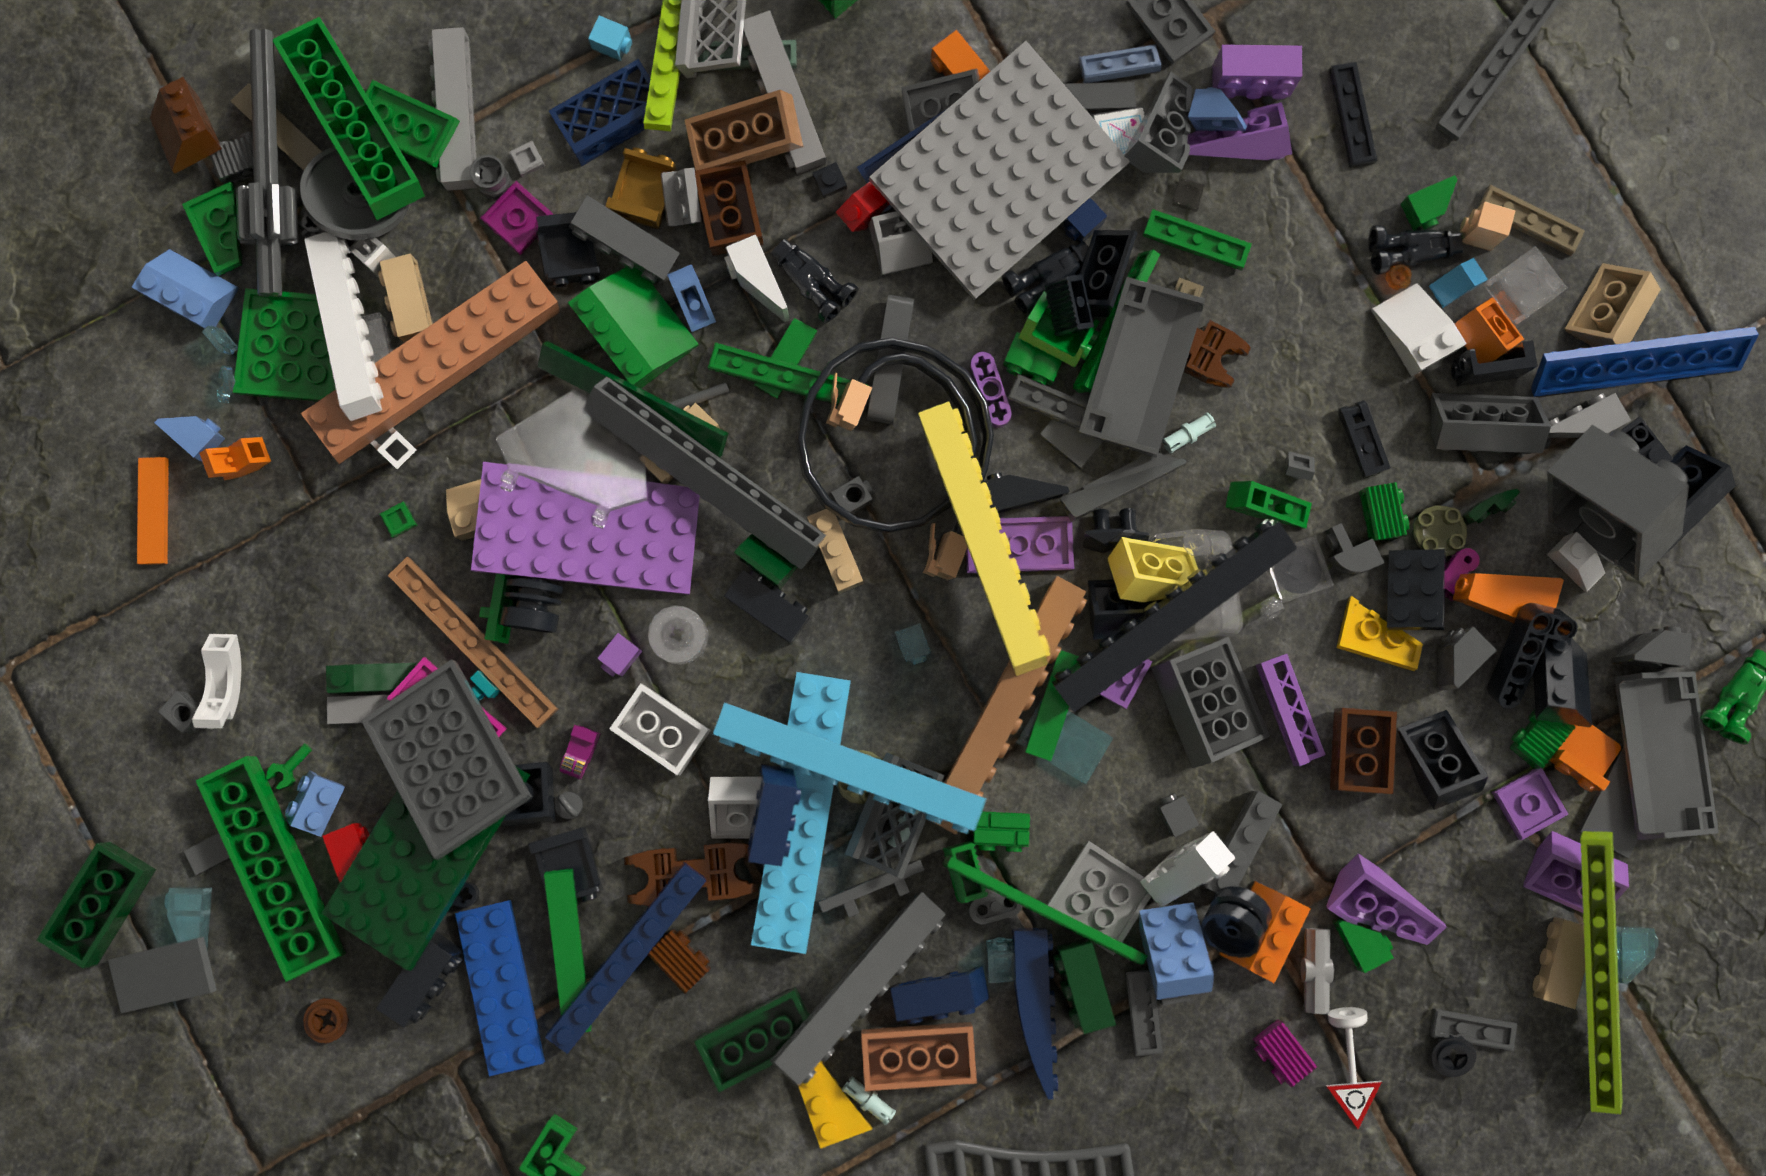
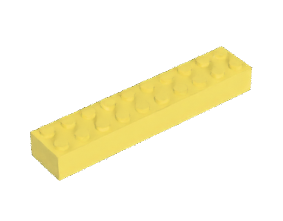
M950 402L919 412L923 431L1014 672L1018 676L1047 665L1050 648L1045 635L1039 636L1037 632L1041 630L1040 622L1035 609L1029 611L1028 605H1031L1025 583L1019 585L1018 580L1021 577L1015 558L1009 559L1008 555H1011V547L1005 532L999 533V530H1002L1001 521L996 508L990 509V505L993 504L986 482L980 483L983 480L981 468L976 457L971 459L974 456L968 434H962L965 431L960 413L957 408L952 410Z

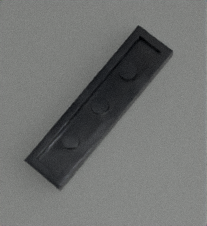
M1357 61L1332 65L1329 68L1349 167L1375 164L1378 160Z

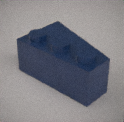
M761 764L760 773L762 780L760 790H757L756 799L758 800L751 824L747 849L748 862L782 867L783 857H788L791 842L787 838L789 831H794L796 815L792 813L794 805H799L801 789L797 788L794 769Z
M983 966L974 967V970L958 973V971L950 972V975L916 979L898 983L891 987L897 1021L907 1020V1024H913L923 1021V1017L932 1016L933 1020L949 1017L950 1012L958 1011L959 1015L974 1013L975 1008L990 998Z

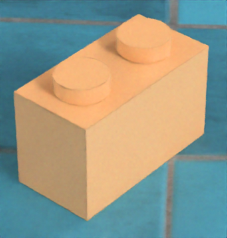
M1484 201L1477 209H1473L1468 217L1463 219L1460 226V232L1463 233V243L1491 251L1509 236L1515 210Z

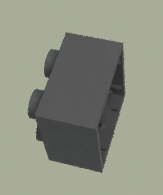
M1592 424L1547 471L1548 521L1569 535L1578 532L1600 556L1637 581L1682 536L1688 493L1685 473L1670 461L1660 460L1655 464L1639 454L1637 443L1622 431L1613 430L1608 435Z

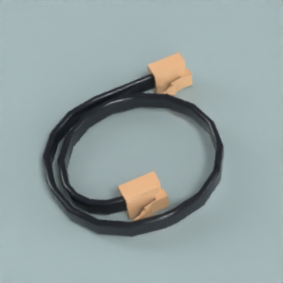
M893 337L857 343L826 364L806 394L801 407L795 438L802 477L820 504L853 527L882 533L921 527L952 507L947 496L944 502L918 519L886 524L858 518L829 498L811 470L805 437L811 406L816 394L833 369L858 353L887 348L928 358L958 378L977 407L983 435L978 462L983 478L980 481L981 484L988 471L994 439L987 400L969 372L934 348ZM904 353L881 357L866 367L857 381L852 379L846 385L837 409H835L838 397V389L836 387L837 372L834 373L831 394L832 407L826 424L833 427L840 426L849 431L853 430L859 422L872 387L865 385L871 374L883 366L894 364L916 367L944 388L960 413L964 433L968 434L974 456L971 459L975 458L977 438L970 406L952 379L922 357ZM958 521L956 522L953 532L950 531L943 534L936 554L935 523H932L928 545L929 557L923 573L932 577L939 576L946 580L956 578L967 550Z

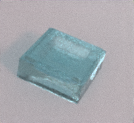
M208 325L202 331L218 352L232 355L238 349V346L223 329Z

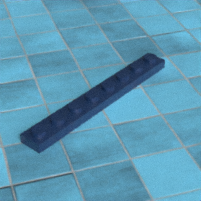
M685 862L681 865L547 1032L545 1037L547 1040L568 1054L704 885L706 882L704 876Z

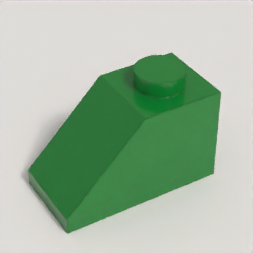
M1456 175L1412 193L1400 203L1413 231L1421 228L1429 230L1439 224L1438 220L1446 213L1457 183Z
M1339 919L1332 921L1358 971L1367 973L1394 958L1390 951L1393 949L1392 944L1385 934L1382 935L1379 932Z

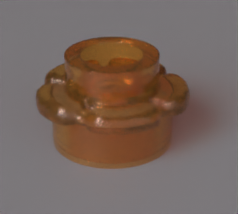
M1404 265L1391 267V270L1385 275V280L1389 282V287L1394 290L1405 289L1411 283V271ZM1397 275L1400 276V280L1396 279Z

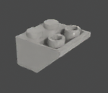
M897 212L871 218L868 226L881 275L933 262L931 250Z

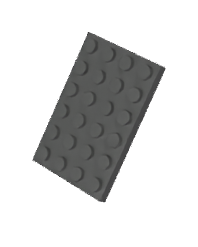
M450 660L361 720L435 859H441L532 798L458 663L454 660Z

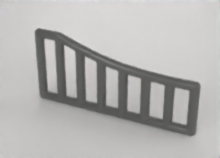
M951 1140L927 1144L924 1148L928 1176H939L936 1154L949 1152L953 1153L956 1176H967L964 1152L981 1156L984 1176H995L992 1158L1009 1160L1012 1176H1023L1021 1161L1037 1162L1039 1176H1051L1049 1162H1065L1067 1176H1078L1076 1161L1093 1159L1095 1176H1106L1104 1158L1119 1155L1123 1176H1134L1130 1146L1126 1143L1073 1150L1028 1151Z

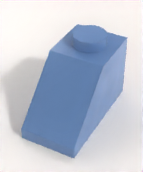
M1208 87L1195 90L1188 118L1196 131H1246L1247 126L1241 115L1221 89Z
M692 264L667 274L691 331L693 332L715 323L716 320Z
M197 416L161 418L154 422L193 458L202 461L200 452L208 448H217L225 439L218 433L221 428L209 418L206 421Z

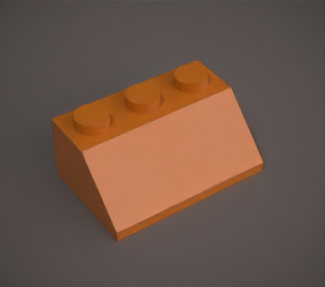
M1254 881L1250 891L1255 892L1266 901L1272 914V919L1258 952L1251 957L1245 958L1232 957L1219 952V955L1275 983L1310 908Z

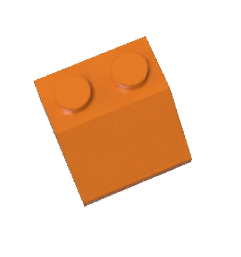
M1494 297L1454 323L1466 342L1465 347L1468 350L1475 349L1479 364L1493 362L1524 340Z

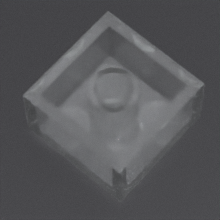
M1536 246L1483 284L1515 326L1568 289Z

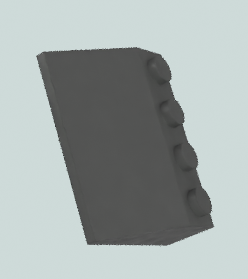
M1229 637L1151 668L1192 768L1215 762L1270 737Z

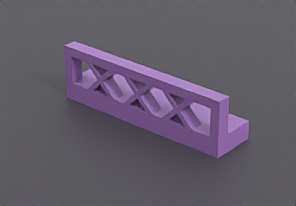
M1284 654L1256 664L1293 766H1301L1313 759L1324 756V749L1288 655ZM1281 661L1286 670L1282 681L1278 679L1273 664ZM1288 678L1290 680L1291 685L1286 683ZM1284 686L1295 693L1296 697L1292 706L1287 703L1283 692ZM1294 712L1304 717L1305 724L1302 731L1297 729L1292 716ZM1303 737L1313 741L1317 752L1307 755L1302 742Z

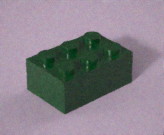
M1083 938L1055 946L1056 954H1053L1052 958L1056 971L1059 974L1062 973L1064 981H1060V986L1064 998L1070 1001L1072 1006L1067 1008L1072 1025L1074 1024L1075 1029L1079 1028L1083 1034L1115 1026L1116 1023L1093 943Z

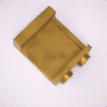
M634 147L632 150L624 148V161L612 198L608 197L605 207L628 221L659 229L665 212L661 173L677 171L675 163L672 162L671 158L664 155H657L655 157L648 155L646 151Z

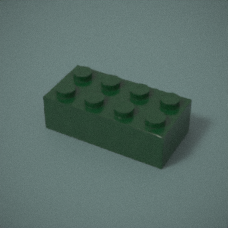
M112 842L96 843L40 933L37 941L83 969L98 965L156 869Z
M796 986L696 1038L694 1041L718 1092L772 1066L773 1064L770 1060L807 1019L809 1013Z

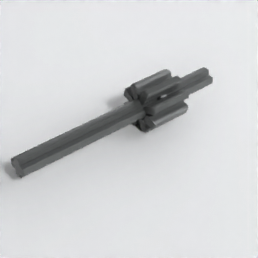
M252 29L249 31L254 183H248V186L241 185L236 189L237 237L240 243L244 245H256L257 288L259 296L280 297L282 296L280 248H286V245L293 246L298 243L297 194L294 188L290 186L279 187L274 35L272 31L267 29L261 31Z

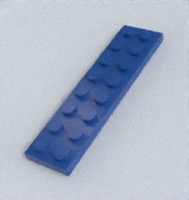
M1755 327L1736 328L1733 330L1711 331L1701 334L1544 353L1531 390L1535 397L1740 371L1759 334Z

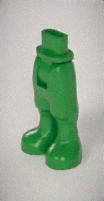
M1755 649L1751 657H1746L1744 664L1737 670L1729 683L1722 688L1719 701L1715 707L1707 709L1700 717L1705 726L1715 731L1720 730L1719 734L1730 741L1746 745L1751 739V732L1744 725L1747 718L1757 710L1758 704L1766 691V652ZM1735 705V711L1728 720L1727 715L1731 707Z

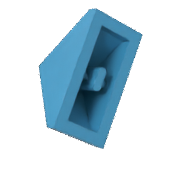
M1472 258L1429 285V288L1444 308L1488 279L1475 259Z

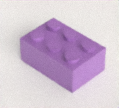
M1222 45L1212 65V87L1221 89L1228 99L1235 96H1246L1249 99H1257L1262 96H1272L1274 99L1287 98L1291 96L1302 78V46Z

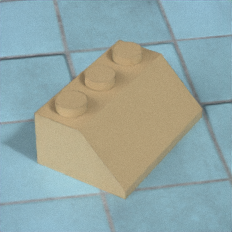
M1602 263L1565 330L1592 347L1629 343L1632 341L1661 289L1649 271Z
M481 479L446 490L447 513L454 537L461 541L475 537Z

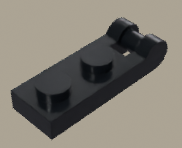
M1366 401L1356 402L1355 406L1352 407L1344 406L1338 408L1339 418L1345 427L1362 477L1365 478L1389 470L1391 467ZM1359 416L1362 422L1355 424L1353 417Z

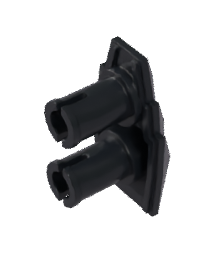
M1125 508L1119 511L1120 529H1110L1109 510L1097 509L1092 513L1094 530L1085 531L1083 548L1105 553L1114 550L1122 537L1148 542L1149 533L1137 530L1136 510L1133 508Z

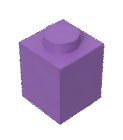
M617 633L597 659L603 662L600 667L612 677L616 673L623 676L641 654L642 650Z

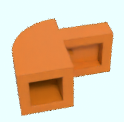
M262 437L240 438L229 447L208 448L199 453L208 478L223 477L224 480L239 478L255 472L271 462Z

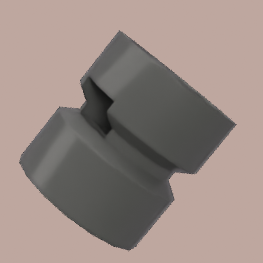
M489 154L481 155L472 163L470 169L471 178L485 197L493 200L499 199L512 185L509 173L501 160L496 156Z

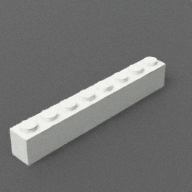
M327 232L305 238L340 407L350 421L382 411L380 399H383V393L380 385L375 381V378L378 377V371L374 362L370 359V356H373L374 353L370 342L365 337V335L369 334L364 319H361L364 309L361 301L356 297V294L359 293V287L351 275L355 273V269L351 259L347 257V254L350 253L347 240Z

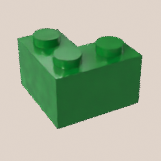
M554 1114L547 1122L519 1170L528 1176H582L587 1167L563 1153L578 1128Z

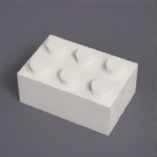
M643 684L639 685L610 727L611 731L676 775L682 774L711 731Z

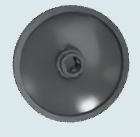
M334 147L328 148L314 157L302 174L300 193L307 215L320 229L339 238L366 240L384 235L403 220L409 209V205L376 220Z

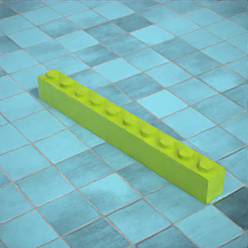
M1583 831L1581 836L1591 1112L1621 1114L1623 1100L1613 832Z

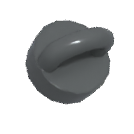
M574 792L562 793L555 802L557 814L565 819L579 816L583 809L581 797Z

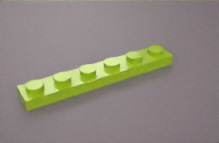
M663 0L644 117V129L671 132L680 70L675 66L682 0Z

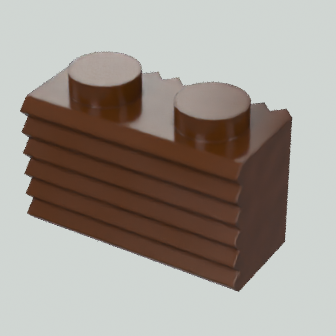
M672 929L647 955L686 994L711 969L707 965L710 960L702 951L698 950L695 952L688 945L691 940L683 931L679 930L676 932Z

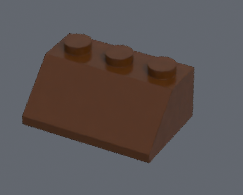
M184 77L170 82L159 89L150 120L174 174L222 149L199 96Z

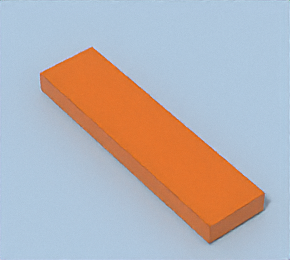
M166 457L138 458L137 564L139 565L168 564L169 459Z

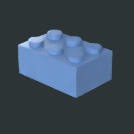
M1194 902L1139 910V931L1145 955H1147L1146 959L1156 999L1212 992L1214 974Z

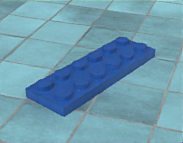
M511 900L455 913L489 1076L543 1064L545 1058Z

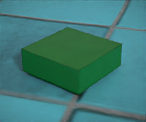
M404 501L380 513L392 538L417 526Z

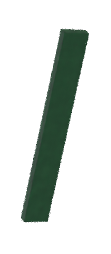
M548 341L542 344L537 367L589 394L596 384L609 377L719 458L722 456L729 433Z

